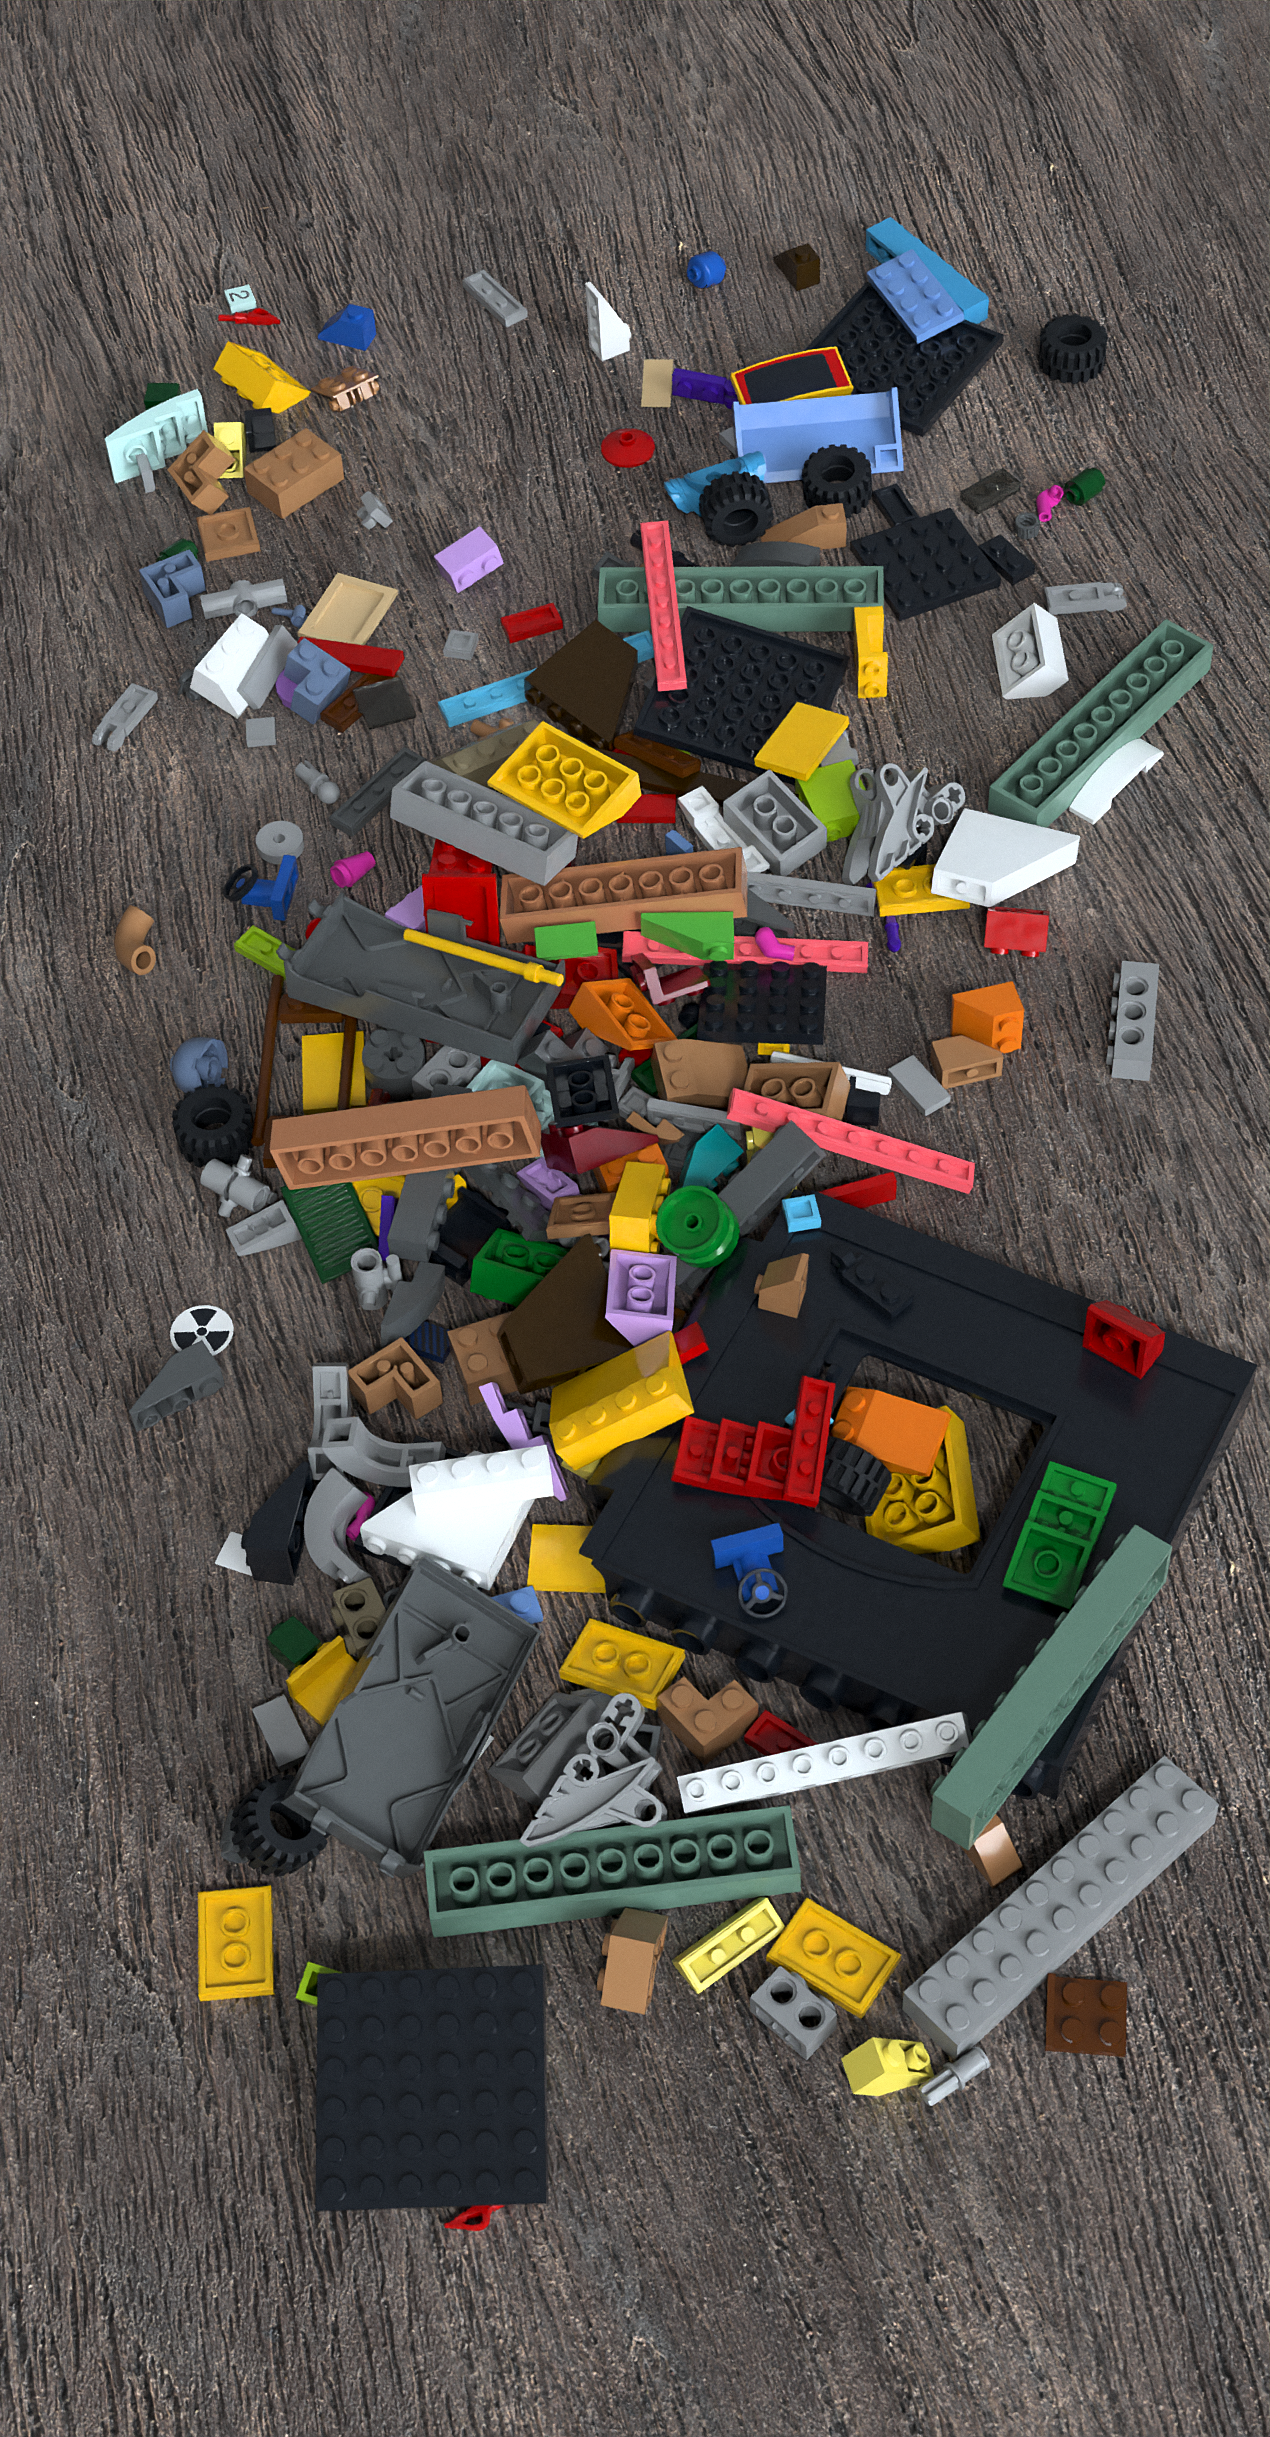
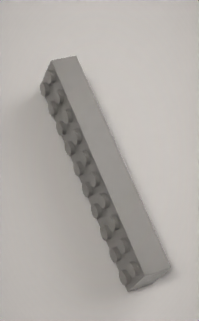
M1164 1755L903 1992L902 2010L955 2062L1047 1979L1048 1973L1056 1971L1215 1823L1219 1804Z

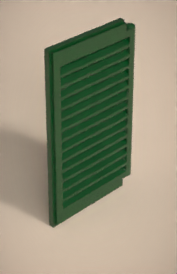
M352 1182L289 1190L287 1185L280 1188L322 1284L351 1272L350 1261L356 1251L363 1248H372L378 1251V1240Z

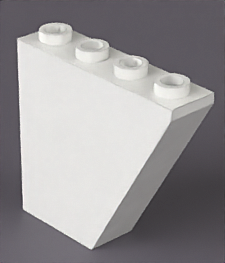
M964 808L934 868L931 893L992 907L1075 864L1080 836Z
M473 1451L465 1457L481 1455L484 1453ZM410 1492L362 1524L360 1532L363 1546L372 1553L378 1555L385 1553L396 1557L400 1562L412 1566L426 1555L473 1587L490 1590L535 1499L416 1516L413 1495Z

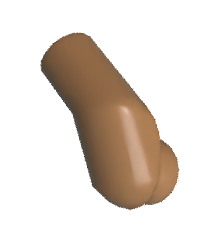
M504 717L499 720V725L491 726L476 719L472 723L470 730L471 733L484 737L514 724V721Z

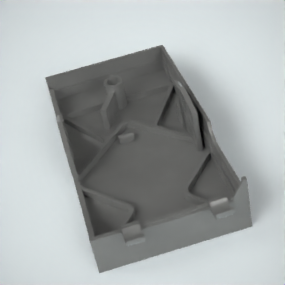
M343 892L339 894L332 906H321L315 898L309 903L307 909L310 914L321 918V920L300 950H290L284 942L276 950L278 957L284 961L287 991L290 998L511 1066H515L566 983L565 960L562 959L559 964H555L467 938L465 925L471 926L473 922L463 919L461 915L428 909V933L426 934L526 964L534 962L543 965L544 969L563 975L562 985L555 986L542 981L539 983L525 980L524 976L406 941L403 935L408 927L401 926L346 897Z
M426 1555L423 1556L410 1568L281 1803L309 1820L312 1829L322 1835L326 1834L325 1831L377 1863V1869L390 1878L396 1875L403 1880L423 1869L425 1865L422 1863L424 1851L428 1850L456 1793L467 1781L542 1631Z

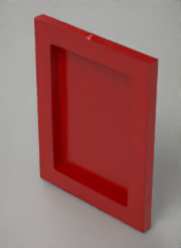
M422 874L426 933H428L427 910L432 909L461 915L463 919L472 921L473 924L471 926L465 925L467 938L501 947L496 874Z

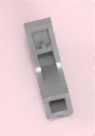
M348 1362L314 1363L312 1366L314 1424L312 1439L308 1446V1460L313 1480H322L332 1467L344 1476L346 1474L345 1471L329 1460L321 1447L327 1419L351 1417V1391H349Z
M359 1417L327 1419L321 1447L329 1460L348 1474L368 1482L394 1487H411L409 1465L441 1461L445 1459L446 1447L442 1441L402 1444L378 1438L367 1430Z
M332 1467L315 1488L306 1509L304 1537L307 1550L317 1567L335 1580L340 1577L345 1583L352 1585L355 1582L357 1583L371 1577L374 1582L376 1579L353 1559L346 1546V1529L353 1515L369 1497L347 1477Z

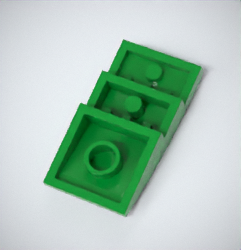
M1050 1461L1041 1487L1037 1491L1028 1519L1024 1523L1002 1587L1070 1611L1117 1489V1484Z

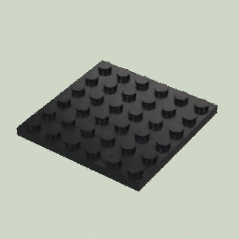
M865 282L804 351L836 346L853 385L851 395L888 392L891 388L897 387L900 428L923 437L1003 344L1004 334L964 319V321L917 344L871 283Z
M687 606L680 622L687 689L658 691L656 677L635 723L633 735L762 775L767 770L755 766L754 758L797 702L831 711L849 666L850 656ZM773 772L782 782L795 786V778Z
M543 1964L317 1974L315 2211L334 2212L549 2204L545 1966Z

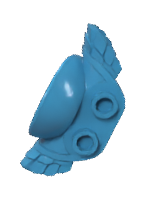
M760 451L747 453L736 459H729L691 474H684L683 478L670 479L669 482H664V489H666L678 509L684 513L695 511L702 517L699 508V498L704 493L703 489L705 486L711 485L710 481L715 478H721V475L725 473L730 475L734 471H738L739 474H742L744 471L750 472V476L755 474L763 481L766 471L765 459Z

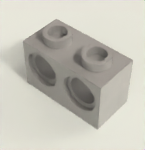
M444 1045L411 1079L414 1098L420 1100L430 1098L435 1083L466 1088L482 1070L480 1056Z
M779 1966L750 1997V2012L807 2061L837 2029L836 2009L824 1996L816 1997L809 1991L807 1983L799 1974L794 1971L789 1973L782 1966ZM785 1993L791 1999L786 2003H778L773 2000V1997L776 1994ZM811 2017L817 2019L820 2023L813 2028H808L800 2022L805 2018Z

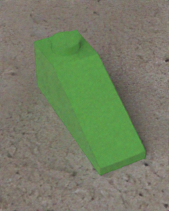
M733 912L641 913V936L702 960H734Z

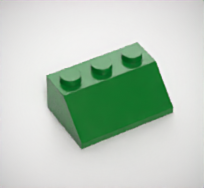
M497 1228L473 1259L470 1292L482 1295L486 1299H495L511 1304L517 1308L570 1249L547 1242L526 1241L520 1234Z

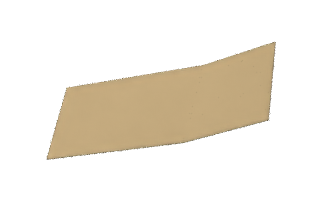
M644 359L641 407H670L673 359Z

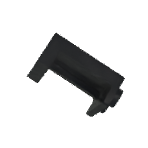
M463 1186L457 1190V1202L447 1211L445 1224L439 1225V1245L436 1251L431 1252L428 1262L445 1266V1276L461 1287L471 1278L474 1257L497 1228L512 1232L511 1222L506 1218L508 1213L500 1207L495 1208L487 1203L476 1191L471 1192Z

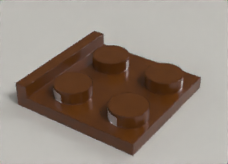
M1048 1973L1045 2051L1125 2057L1127 1982L1055 1977V1973Z

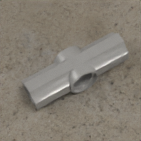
M283 579L254 585L249 581L239 580L234 582L229 590L200 596L205 619L234 613L238 617L242 613L249 618L257 613L258 608L288 602Z

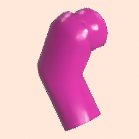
M762 927L756 932L755 942L765 957L793 961L795 946L779 944L773 931L768 927Z

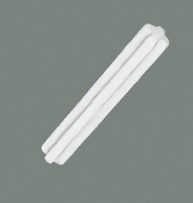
M773 1051L770 1058V1063L824 1062L781 1051ZM842 1066L848 1080H850V1076L856 1077L857 1089L879 1092L883 1095L889 1094L892 1078Z

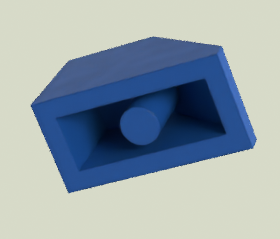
M348 304L327 320L318 334V339L366 351L376 336L373 309Z

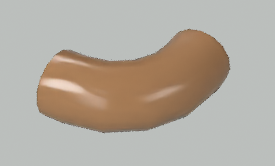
M129 905L116 928L114 949L118 961L124 967L135 974L145 975L153 969L156 961L154 950L144 944L145 937L154 920L139 908Z

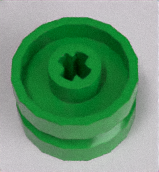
M689 1185L677 1189L666 1197L658 1210L656 1229L659 1239L670 1252L674 1253L677 1258L691 1267L705 1269L719 1265L731 1255L738 1243L740 1228L737 1216L716 1193L704 1186Z

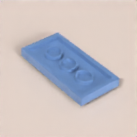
M913 249L866 272L868 281L917 344L964 321L962 310Z

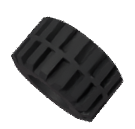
M1066 314L1062 315V317L1053 318L1052 322L1048 321L1040 334L1038 357L1040 369H1043L1045 375H1050V379L1054 381L1060 380V383L1065 384L1066 382H1071L1072 384H1078V382L1085 383L1089 379L1098 377V373H1101L1105 366L1108 335L1105 333L1106 329L1097 320H1091V317H1083L1080 314L1071 316Z
M831 444L829 448H819L818 453H811L809 460L805 461L804 469H802L804 500H806L808 508L843 503L847 519L851 518L853 513L859 514L861 507H867L869 504L868 500L872 497V471L870 461L866 459V455L863 452L858 453V449L853 446L847 448L845 444L840 446ZM836 480L845 481L842 483H829Z
M734 471L730 475L725 473L721 475V478H715L710 481L711 485L705 486L703 489L704 493L699 498V508L707 534L710 535V539L717 541L719 545L724 546L728 544V547H735V545L740 544V546H744L747 542L751 541L753 543L757 541V537H762L766 534L765 529H770L772 525L771 520L774 519L773 508L765 483L755 474L750 476V472L745 471L742 474H739L738 471Z
M208 1084L207 1088L202 1089L201 1086L194 1088V1093L187 1092L183 1095L184 1101L179 1100L177 1102V1110H174L172 1114V1124L180 1153L181 1155L184 1154L185 1160L189 1163L194 1161V1165L201 1168L204 1165L206 1166L212 1159H218L225 1164H237L241 1154L248 1155L249 1148L254 1147L251 1143L254 1120L250 1104H248L245 1095H240L239 1090L236 1088L229 1090L228 1085L221 1084L220 1087H215V1084ZM212 1124H225L218 1129L204 1130V1128Z
M828 1436L819 1499L836 1509L852 1515L872 1516L892 1480L891 1473L880 1460L866 1450L846 1440Z
M286 1774L282 1778L280 1775H275L268 1780L265 1779L238 1802L239 1805L234 1808L232 1813L235 1819L230 1823V1831L236 1833L231 1838L233 1845H239L241 1850L238 1854L241 1859L247 1857L250 1860L248 1866L252 1869H256L258 1866L261 1867V1873L265 1875H270L274 1872L275 1876H284L286 1873L292 1874L320 1854V1851L328 1843L326 1838L331 1835L326 1831V1834L322 1835L312 1829L309 1820L281 1803L294 1779V1775ZM270 1811L282 1815L287 1820L292 1830V1840L286 1839L276 1832L270 1820Z

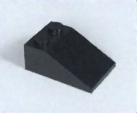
M609 1054L546 1064L556 1128L620 1118Z
M303 1461L252 1516L249 1529L245 1528L243 1531L241 1548L246 1551V1566H250L253 1580L294 1586L305 1545V1513L309 1500L315 1490L310 1462Z

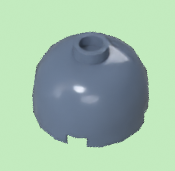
M213 1037L190 1038L178 1047L170 1060V1070L177 1087L185 1094L187 1092L194 1093V1088L199 1086L203 1089L207 1088L208 1084H215V1087H220L221 1084L225 1083L226 1078L220 1077L222 1068H228V1057L225 1045L221 1040H216Z

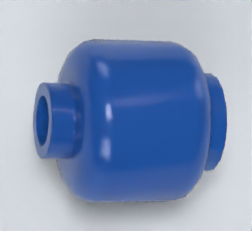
M713 251L692 256L687 265V277L699 289L719 284L726 272L723 258Z

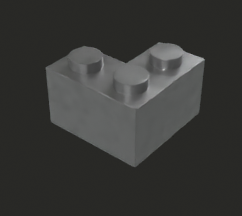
M584 1028L566 1037L564 1042L551 1030H547L530 1039L517 1064L527 1073L543 1080L545 1089L550 1091L546 1064L605 1055L608 1047L588 1028Z

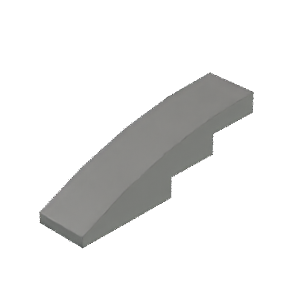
M283 1199L226 1229L239 1257L269 1250L302 1239L288 1205H285Z

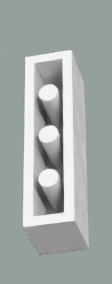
M547 1445L409 1465L416 1516L554 1496Z

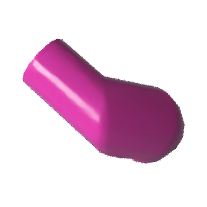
M1052 485L1050 489L1040 493L1036 499L1037 514L1041 522L1051 520V508L1057 505L1064 495V491L1059 485Z
M365 1491L363 1493L369 1498L357 1510L356 1518L346 1529V1535L353 1541L358 1537L362 1524L367 1521L375 1507V1499Z

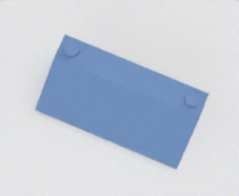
M897 387L891 388L888 392L746 405H739L738 401L732 404L736 455L741 457L747 453L760 451L765 459L766 471L763 480L765 484L801 481L802 469H804L805 461L809 460V455L813 452L818 453V449L821 447L829 448L831 444H835V446L845 444L847 448L852 446L857 448L858 453L863 452L866 455V459L870 461L872 474L904 471Z

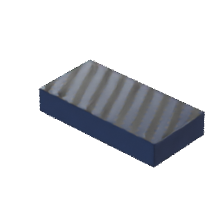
M423 1321L415 1331L404 1339L418 1356L444 1364L450 1353L447 1331L450 1330Z

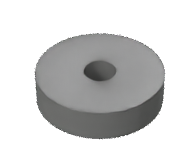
M274 821L259 830L256 836V846L258 854L263 860L272 864H281L284 855L296 856V858L301 855L304 849V839L301 829L296 824L289 821Z

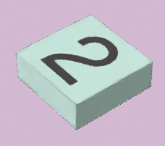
M250 285L224 290L225 298L232 314L257 308Z

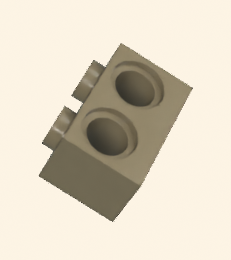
M371 1577L332 1592L335 1606L330 1608L331 1615L337 1627L343 1625L347 1633L342 1636L349 1655L356 1653L358 1660L361 1659L371 1640L363 1639L362 1637L367 1634H374L387 1612ZM354 1606H362L360 1610H350Z

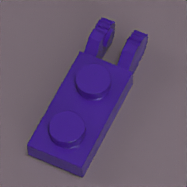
M676 368L673 371L672 395L724 404L727 409H732L733 402L739 401L731 380L725 377Z

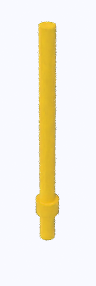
M409 928L404 931L403 938L406 941L524 976L525 980L539 983L542 981L555 986H561L564 980L562 974L546 970L543 965L534 962L526 964Z

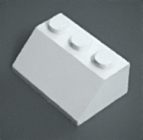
M1036 603L1030 605L992 634L1002 697L1005 699L1048 696L1069 681L1057 618Z
M241 613L196 666L190 688L238 719L249 704L236 690L269 637L266 629Z

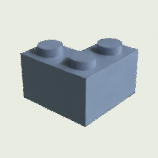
M190 549L139 569L144 595L166 628L192 618L188 598L206 591L201 565Z
M303 638L287 655L284 676L298 685L294 689L290 709L314 725L319 720L320 713L346 690L351 669L306 638Z

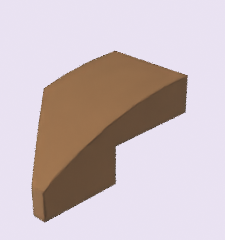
M635 1111L626 1120L638 1132L658 1135L659 1142L657 1143L661 1145L677 1143L684 1136L680 1130L664 1118L656 1128Z

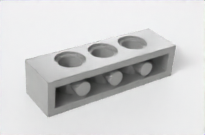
M1122 961L1121 972L1114 973L1112 991H1117L1118 997H1112L1110 1015L1116 1016V1021H1110L1108 1040H1114V1046H1108L1106 1064L1112 1065L1111 1078L1149 1081L1153 1053L1159 964Z

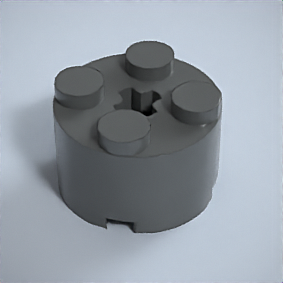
M378 1029L371 1033L370 1039L366 1042L362 1051L366 1084L369 1089L375 1092V1096L382 1100L399 1102L409 1099L410 1094L413 1093L411 1079L426 1064L424 1046L420 1037L394 1029Z

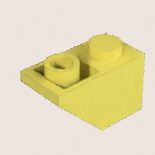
M242 422L214 423V437L223 442L236 459L218 479L244 478L243 468L246 464L247 454L246 424Z
M872 2037L841 2058L853 2094L880 2096L924 2083L934 2076L930 2065V2057L924 2048L923 2042Z

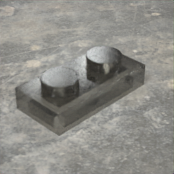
M1001 468L960 491V500L978 515L1019 492L1021 482L1006 469Z

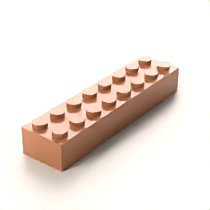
M742 847L566 867L545 886L534 883L518 874L502 875L500 923L507 944L535 941V927L595 921L597 934L641 929V913L733 912V918L747 917V868Z
M526 1085L510 1086L507 1088L272 1120L270 1152L288 1189L295 1190L540 1157L541 1124Z

